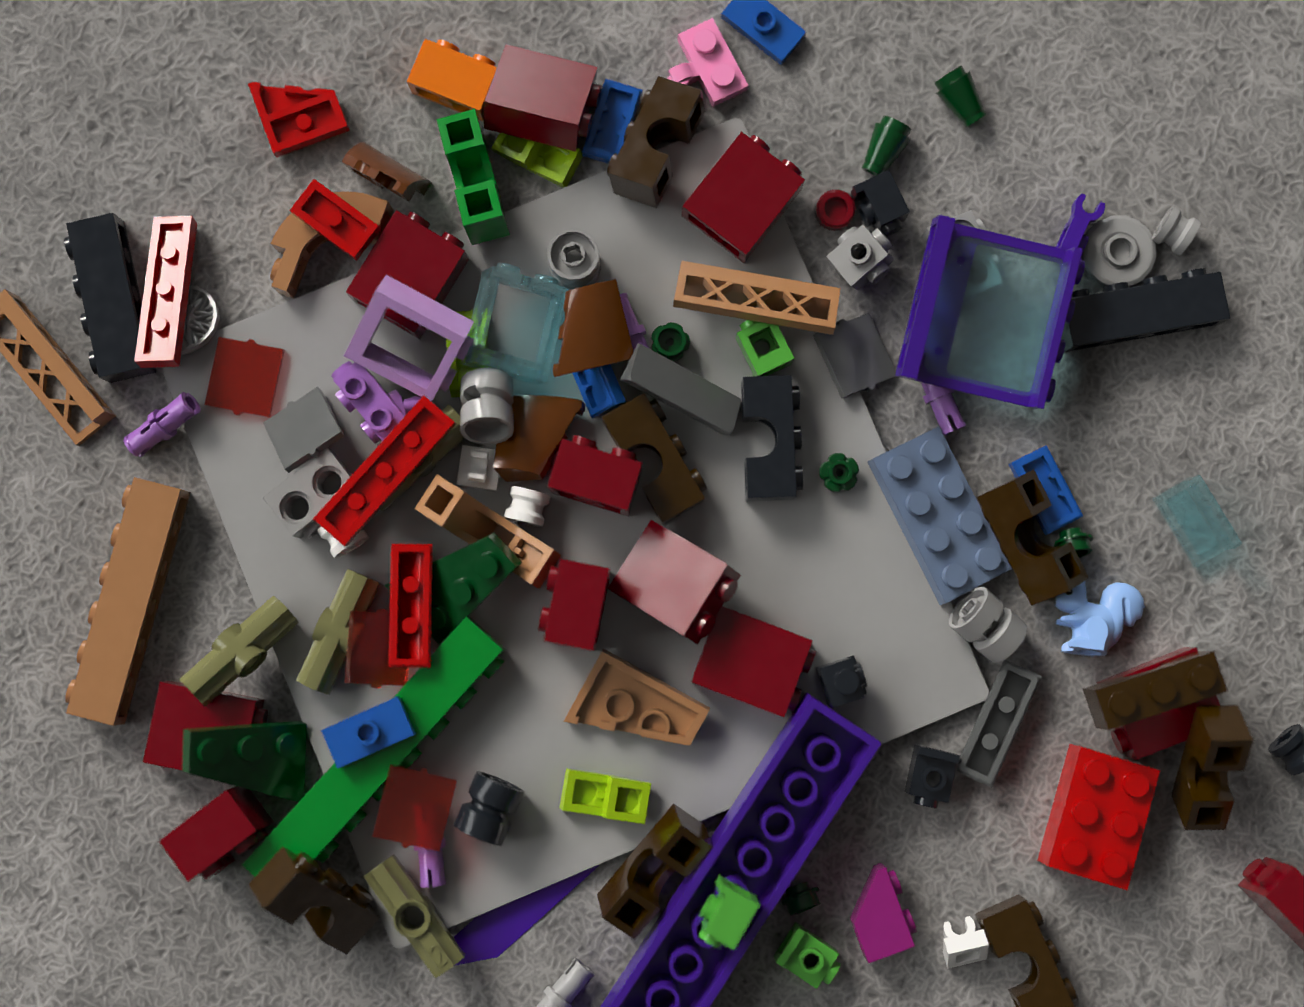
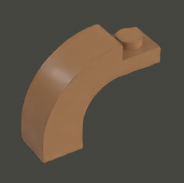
M334 192L380 227L381 230L371 242V244L375 245L394 212L390 203L365 193ZM292 213L283 221L271 241V245L278 252L282 253L283 257L282 259H276L271 270L270 279L273 281L272 287L279 294L294 299L311 255L320 245L328 240Z
M439 475L435 476L414 508L468 544L495 533L522 562L513 573L540 589L548 577L551 566H555L561 557L560 553Z

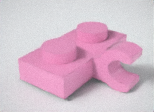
M713 18L678 34L677 41L689 63H681L669 69L670 76L667 79L685 85H690L699 80L712 107L748 89L749 85Z

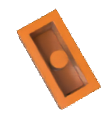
M425 39L407 79L411 93L460 113L475 109L478 119L484 122V101L497 69L495 62L480 54H474L473 57L460 53L457 46L445 40L439 39L435 43Z

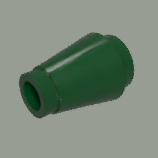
M962 65L934 82L939 90L936 94L958 119L963 122L965 127L986 115L970 71L966 73Z
M883 116L880 123H875L862 169L875 176L889 170L911 141L908 136L912 129L892 117Z

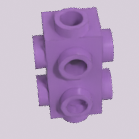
M348 361L342 364L331 375L333 381L340 388L335 393L336 397L350 413L357 409L365 419L360 425L361 428L375 444L380 440L383 441L422 398L417 395L404 399L397 389L387 393L370 371L356 362L352 364Z

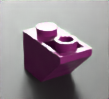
M882 863L873 865L850 916L861 951L868 964L915 947L911 934L917 933L909 909L902 911L897 899V895L903 893L898 877L894 870L888 872Z

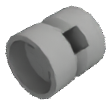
M569 228L558 232L550 240L547 248V261L551 275L559 286L563 289L571 290L596 282L601 271L599 247L593 236L587 231Z
M479 368L467 372L460 381V401L462 404L460 410V432L462 436L468 441L478 444H497L506 441L514 432L512 377L506 372L494 368Z
M984 587L975 588L967 593L955 606L949 619L950 627L964 640L973 642L974 648L993 663L1001 662L1013 654L1021 645L1027 633L1026 623L1011 609L1003 608L1002 602Z

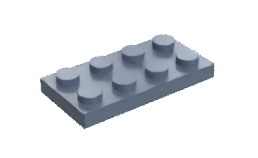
M939 426L867 462L939 605L946 604L1012 569L1007 558L1002 553L1000 545Z

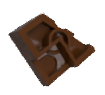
M361 142L352 147L341 161L351 171L381 189L385 187L408 202L415 191L424 196L432 184L430 180L367 143Z
M616 279L566 291L563 306L565 320L560 326L558 340H562L559 363L553 365L554 377L630 360L634 351Z
M513 395L514 432L506 441L496 444L493 469L505 482L543 479L552 465L553 456L559 450L561 440L568 439L565 432L575 415L582 416L584 414L585 403L579 399L558 396Z

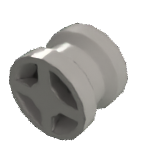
M1172 206L1160 221L1152 235V240L1157 244L1165 243L1169 245L1171 252L1180 256L1195 237L1201 221L1196 218L1187 219L1182 216L1180 209Z

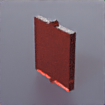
M219 337L204 405L232 410L237 416L247 413L271 418L285 350L257 344L253 339L244 342Z
M378 609L377 612L350 611L344 683L371 684L372 688L379 689L382 685L404 686L408 682L409 669H390L388 667L390 613L386 609Z
M390 764L372 837L402 843L403 848H408L412 845L440 851L457 780L430 774L426 768L417 771Z

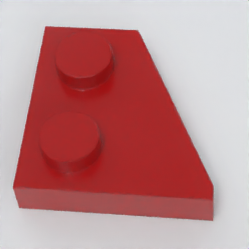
M260 82L248 84L272 152L276 158L350 131L334 90L320 88L305 90L300 86L284 85V88L263 86Z

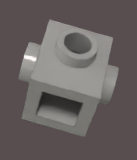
M865 225L860 226L858 229L854 226L844 232L837 240L839 245L826 256L849 285L857 291L869 281L871 284H875L884 278L891 270L888 265L895 260L888 252L893 245L878 228L871 232ZM867 252L865 257L861 259L862 254Z

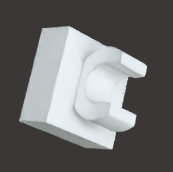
M462 445L456 485L498 492L500 475L493 469L495 449Z
M970 916L965 917V928L967 931L961 935L955 934L952 931L949 921L944 922L943 934L945 939L943 940V955L948 969L987 959L989 944L984 929L975 931V923Z

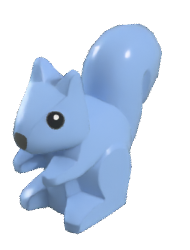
M1084 581L1070 591L1057 595L1054 599V605L1057 609L1069 613V615L1057 619L1056 624L1072 629V639L1061 646V652L1090 657L1107 655L1108 650L1120 639L1124 625L1132 627L1136 620L1142 617L1145 605L1139 590L1127 583L1115 582L1104 589L1099 604L1087 601L1086 583Z

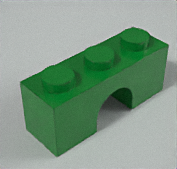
M472 109L436 119L444 152L456 186L454 191L462 223L471 245L509 236L510 232L476 110Z

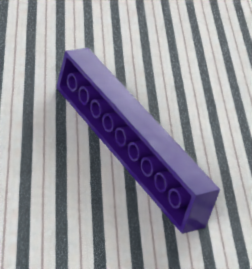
M806 692L710 838L713 848L693 872L683 879L600 1007H710L882 743ZM719 875L756 895L759 902L757 911L734 950L724 944L720 949L716 948L699 937L704 919L700 917V912L711 894L718 895L719 891L715 882Z

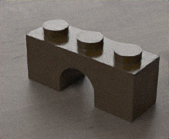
M658 76L652 89H648L644 93L640 105L641 111L635 122L631 121L628 124L624 134V144L618 154H613L607 168V175L610 177L614 194L654 208L658 207L673 177L669 155L654 150L655 146L662 141L670 139L689 144L705 114L702 90Z
M643 393L602 416V421L617 448L630 452L638 448H647L653 450L660 457L663 465L660 475L654 481L642 487V491L661 524L664 525L704 502L705 497L702 492L707 489V486L696 468L691 471L688 470L682 459L683 456L687 455V452L676 433L669 436L663 427L662 422L667 420L657 400L653 399L649 402Z
M1034 469L977 497L982 507L983 515L990 522L1000 542L1001 551L1008 558L1018 578L1019 586L1026 594L1031 606L1070 591L1089 578L1071 542L1058 547H1052L1044 544L1037 537L1034 530L1035 517L1038 513L1052 506Z
M1197 651L1160 663L1158 668L1131 676H1120L1083 689L1095 727L1104 730L1121 727L1228 691L1214 651Z
M1238 705L1196 706L1171 794L1185 830H1226L1234 805V798L1228 784V771L1245 770L1254 741Z
M673 803L597 894L602 918L635 940L659 912V894L668 878L676 871L687 878L713 848L705 825Z
M282 847L248 884L265 911L291 925L307 911L304 916L319 940L346 955L380 918L370 904L374 899L365 888L357 883L351 887L332 868H328L326 871L322 870L319 864L303 851L297 855Z
M1018 894L975 913L981 930L984 929L989 948L996 957L1001 958L1013 952H1024L1029 956L1031 962L1029 976L1021 984L1008 989L1016 1007H1074L1073 1003L1078 1001L1077 994L1070 980L1067 977L1061 978L1056 964L1061 962L1060 956L1053 942L1050 939L1044 940L1039 926L1044 924V921L1034 901L1028 903L1025 898Z

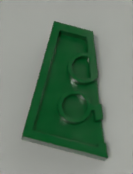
M495 533L432 562L431 637L438 644L445 641L465 617H469L522 563ZM389 582V583H387V584L384 585V586L390 591V582Z
M291 721L184 729L182 771L299 802L304 797L307 723Z

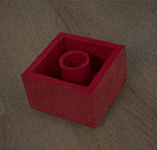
M573 435L572 441L562 439L547 486L551 493L629 517L642 474V462L637 461V454L613 447L611 453L598 450L597 442Z
M561 558L558 567L551 566L546 587L547 591L553 592L550 608H542L538 631L545 633L543 641L596 651L608 591L607 588L611 576L610 568Z
M236 786L225 790L158 842L187 882L199 876L206 881L236 861L232 853L236 851L240 855L268 837L269 835L265 829L274 821L251 790Z

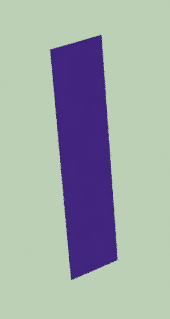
M599 865L476 916L453 937L465 953V957L456 965L499 957Z

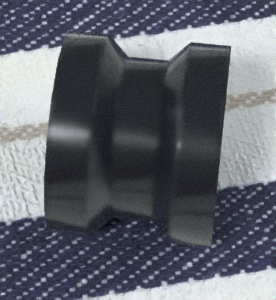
M1300 724L1287 728L1268 748V751L1274 757L1281 758L1285 762V769L1293 776L1304 772V728Z

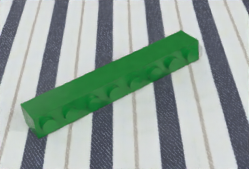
M465 617L431 655V668H419L393 697H401L416 734L338 769L334 763L242 866L256 877L282 847L297 855L303 851L315 861L318 860L323 864L340 846L334 840L343 830L346 829L351 833L367 816L362 809L370 800L374 798L379 802L395 785L390 778L397 770L402 767L407 771L422 755L418 747L429 736L434 741L450 724V721L445 717L455 706L462 710L478 692L473 688L483 675L490 679L505 662L500 656L506 649L471 617Z

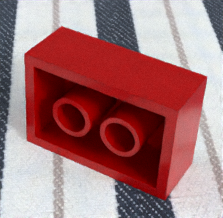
M1069 744L1037 861L1051 868L1128 891L1160 770Z

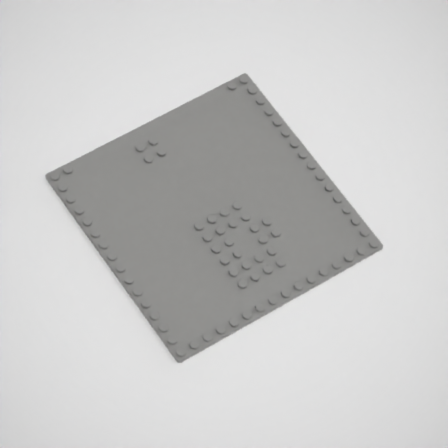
M733 118L694 134L689 144L677 141L656 150L669 155L673 177L657 208L614 194L610 177L607 175L606 170L504 212L510 232L509 236L471 245L465 229L451 234L465 244L462 249L465 250L469 261L442 305L455 312L485 309L490 368L504 371L512 377L513 395L558 396L579 399L584 402L572 373L558 377L553 375V365L559 363L562 340H558L560 326L565 320L563 306L565 294L568 290L563 289L555 282L547 261V248L550 240L564 229L578 228L587 231L593 236L599 247L601 271L595 283L616 279L619 293H627L628 300L639 325L643 324L646 334L644 337L649 349H651L653 344L651 335L658 326L666 325L669 322L681 325L684 333L689 335L690 346L687 351L683 352V357L674 362L741 398L742 378L753 376L735 339L736 333L741 331L739 325L746 320L673 307L681 260L813 283L784 215L780 217L745 263H742L682 217V206L740 132L742 131L749 137L741 119ZM356 274L219 329L210 341L200 349L181 355L180 367H161L173 399H176L182 392L189 393L197 400L200 406V412L186 421L184 427L257 609L274 595L298 621V624L272 647L302 722L307 723L306 732L323 774L335 762L321 730L392 699L419 670V668L390 669L388 667L390 591L384 585L390 582L391 544H433L432 562L469 545L414 509L436 475L441 476L502 517H504L505 510L511 507L513 498L510 495L512 486L527 488L550 495L549 504L543 508L542 516L545 519L543 527L507 520L560 553L561 559L610 568L609 585L649 521L653 520L662 525L642 491V487L654 481L660 475L663 468L660 457L651 449L638 448L631 451L637 454V461L642 462V474L628 517L552 494L547 486L558 451L552 458L550 469L541 480L505 482L500 476L498 492L458 486L456 484L462 445L496 449V444H478L464 438L435 465L430 474L421 477L385 511L379 510L362 529L365 530L369 539L355 550L334 559L330 553L331 545L326 539H321L319 534L309 539L305 535L301 539L293 537L262 497L314 457L288 473L280 461L263 422L286 408L290 401L295 402L316 387H319L344 434L343 438L328 448L338 455L352 474L382 442L380 440L375 444L364 432L360 425L365 419L357 409L350 413L339 401L335 393L340 388L331 377L332 373L342 364L348 361L352 364L354 363V361L344 357V354L367 309L353 301L346 293ZM382 319L371 343L432 375H435L447 352L446 338L427 328L419 340L385 319ZM779 326L795 359L792 365L770 376L792 375V386H799L800 410H793L794 426H801L802 448L801 450H795V466H802L803 490H796L797 497L794 500L745 502L744 461L749 457H763L771 453L775 446V438L771 429L763 423L742 422V400L731 435H722L657 400L667 420L662 422L663 427L669 436L676 433L687 452V455L683 456L682 459L688 470L691 471L696 468L707 486V489L702 492L705 497L704 502L662 526L727 563L741 575L737 581L738 587L734 596L728 602H724L722 606L813 640L810 649L816 651L814 661L808 674L801 672L796 685L797 688L802 689L798 704L807 692L827 705L815 667L854 655L857 664L860 663L867 682V687H865L867 694L864 695V698L830 708L884 744L985 701L989 694V689L968 641L964 640L949 625L950 615L954 609L951 601L939 605L867 463L886 451L860 391L841 399L813 337L817 332ZM668 339L666 341V344L668 346H672L674 344V341L672 339ZM759 341L754 345L756 352L759 354H765L769 351V346L764 341ZM629 360L610 364L625 397V403L644 393L620 380ZM369 370L387 393L397 389L404 399L417 396V394ZM449 388L446 392L438 389L432 403L440 410L450 404L460 415L462 408L460 397L451 398ZM644 393L649 402L655 399ZM585 407V412L582 416L575 415L565 432L568 436V441H572L573 435L597 442L598 450L611 453L613 447L617 448L603 424L602 416L592 419L587 407ZM834 453H843L847 458H853L858 464L859 472L856 474L858 481L849 491L832 492L824 486V481L820 478L819 469L821 464L827 462L828 457ZM837 469L836 475L841 477L843 475V471L841 469ZM338 474L329 475L323 483V488L327 495L336 493L341 487V478ZM305 498L295 501L291 509L294 519L300 520L304 518L309 511V504ZM559 558V560L557 561V563L555 564L554 567H558V566H559L560 558ZM350 569L381 584L363 621L365 629L358 646L350 657L347 656L331 694L327 695L304 686L296 681L314 642L312 634L317 621L325 608L330 607L346 570ZM512 573L469 616L506 649L500 656L505 661L504 664L490 679L483 675L473 686L478 692L462 710L457 706L451 710L445 717L450 721L445 730L434 741L429 736L418 747L422 752L418 760L407 771L400 767L390 778L395 783L391 790L379 802L372 798L362 809L367 814L364 820L351 833L347 830L346 832L364 876L395 854L422 894L433 902L436 914L448 929L636 849L673 803L698 821L705 820L730 809L793 712L787 710L783 718L692 683L691 679L707 636L702 638L697 645L625 601L609 589L607 591L596 651L543 641L545 633L538 631L542 608H550L553 592L546 590L548 577L540 589H538L515 573ZM432 637L431 655L442 644H438ZM603 649L710 707L690 746L641 737L639 734L619 730L599 729L600 727L588 724L563 722ZM566 768L650 782L651 789L645 824L605 819L602 816L559 809ZM476 771L499 777L525 791L516 813L507 815L511 826L502 846L478 840L453 826L462 804L472 801L468 791ZM439 801L441 837L446 839V846L442 848L447 884L433 887L431 884L430 887L422 888L420 887L418 851H415L413 847V842L417 840L413 804ZM368 884L392 946L400 949L410 945L409 940L396 930L392 916ZM409 906L405 909V917L410 924L416 926L424 923L425 915L419 907Z

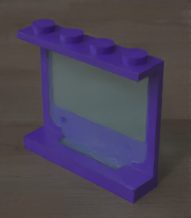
M938 215L932 219L895 376L1033 409H1044L1045 402L1049 403L1052 400L1055 391L1056 381L1051 379L1055 363H1060L1065 350V340L1061 339L1065 323H1070L1075 310V300L1071 299L1074 284H1079L1085 269V261L1081 260L1083 249L1073 247L1066 250L957 224L955 223L956 218Z

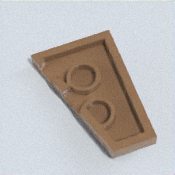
M603 649L563 722L598 726L600 727L599 729L619 730L639 734L641 737L690 746L710 707Z

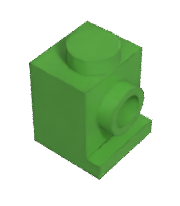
M746 320L739 325L741 331L736 333L735 339L753 376H770L792 365L795 358L778 325ZM759 341H764L768 344L769 351L765 354H759L756 352L754 345Z
M719 875L715 882L719 891L718 895L711 894L700 912V917L704 919L699 937L716 948L720 949L724 944L734 950L757 911L759 902L756 895Z
M797 922L794 923L773 955L778 965L785 967L816 989L821 982L828 985L840 968V963L836 961L839 956L838 951ZM809 953H814L818 956V962L813 967H807L803 963L804 957Z

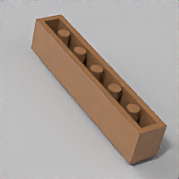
M136 477L133 478L132 485L129 484L126 487L122 497V507L125 508L121 523L116 524L111 535V546L114 548L110 562L104 564L100 573L99 583L102 585L99 600L92 604L89 611L88 623L91 624L87 640L81 643L77 653V663L80 664L77 677L70 682L66 691L65 700L69 703L66 711L67 714L112 726L125 724L191 492Z

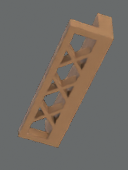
M681 260L673 307L833 335L841 288Z
M4 289L0 292V321L7 316L17 329L16 340L2 339L0 337V352L77 446H80L116 417V415L19 296ZM7 345H15V353ZM23 346L32 347L42 359L41 370L26 369L21 363ZM31 374L40 375L39 384ZM47 376H56L65 387V400L51 399L47 395ZM56 404L65 405L64 414L60 411ZM72 406H80L91 421H93L79 433L70 423Z

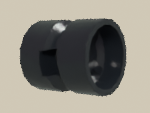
M476 771L468 791L472 801L462 804L453 826L478 840L502 846L511 826L507 815L516 813L525 791L499 777Z

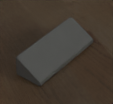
M637 344L620 379L621 381L722 435L732 434L741 398L642 344Z
M1007 660L1003 661L960 756L959 764L957 763L956 771L991 788L993 787L1042 676Z

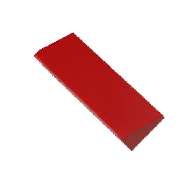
M391 544L388 664L390 669L431 668L433 544Z

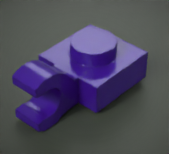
M1080 194L1072 204L1071 216L1062 231L1056 247L1066 250L1078 247L1084 251L1089 240V236L1084 235L1088 224L1096 222L1103 215L1105 203L1100 202L1094 209V213H1087L1082 206L1086 195Z

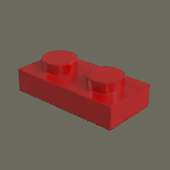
M315 179L311 181L289 210L294 216L356 261L381 230L376 223Z

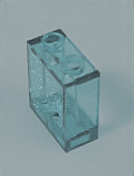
M497 263V266H492L482 272L471 318L474 323L468 333V336L473 338L474 341L460 364L477 369H499L509 374L512 379L534 385L547 383L564 314L565 294L569 289L557 285L558 280L551 276L535 274L534 278L520 274L521 269L517 266ZM499 283L550 298L535 362L484 348Z

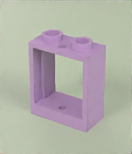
M386 275L376 289L344 357L421 397L425 395L432 402L438 389L444 392L448 390L457 372L451 368L455 357L463 361L474 339L469 337L468 333L474 321ZM388 308L452 341L435 375L371 343Z

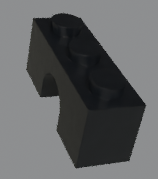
M792 375L743 377L741 381L742 422L763 423L771 429L775 438V446L771 453L763 457H749L744 461L745 502L794 500L797 497L796 490H803L802 466H795V450H801L802 448L801 426H794L793 410H800L799 386H792Z

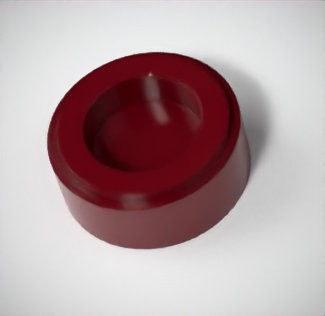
M842 190L825 192L816 204V219L827 230L839 231L846 228L855 215V203L852 197Z

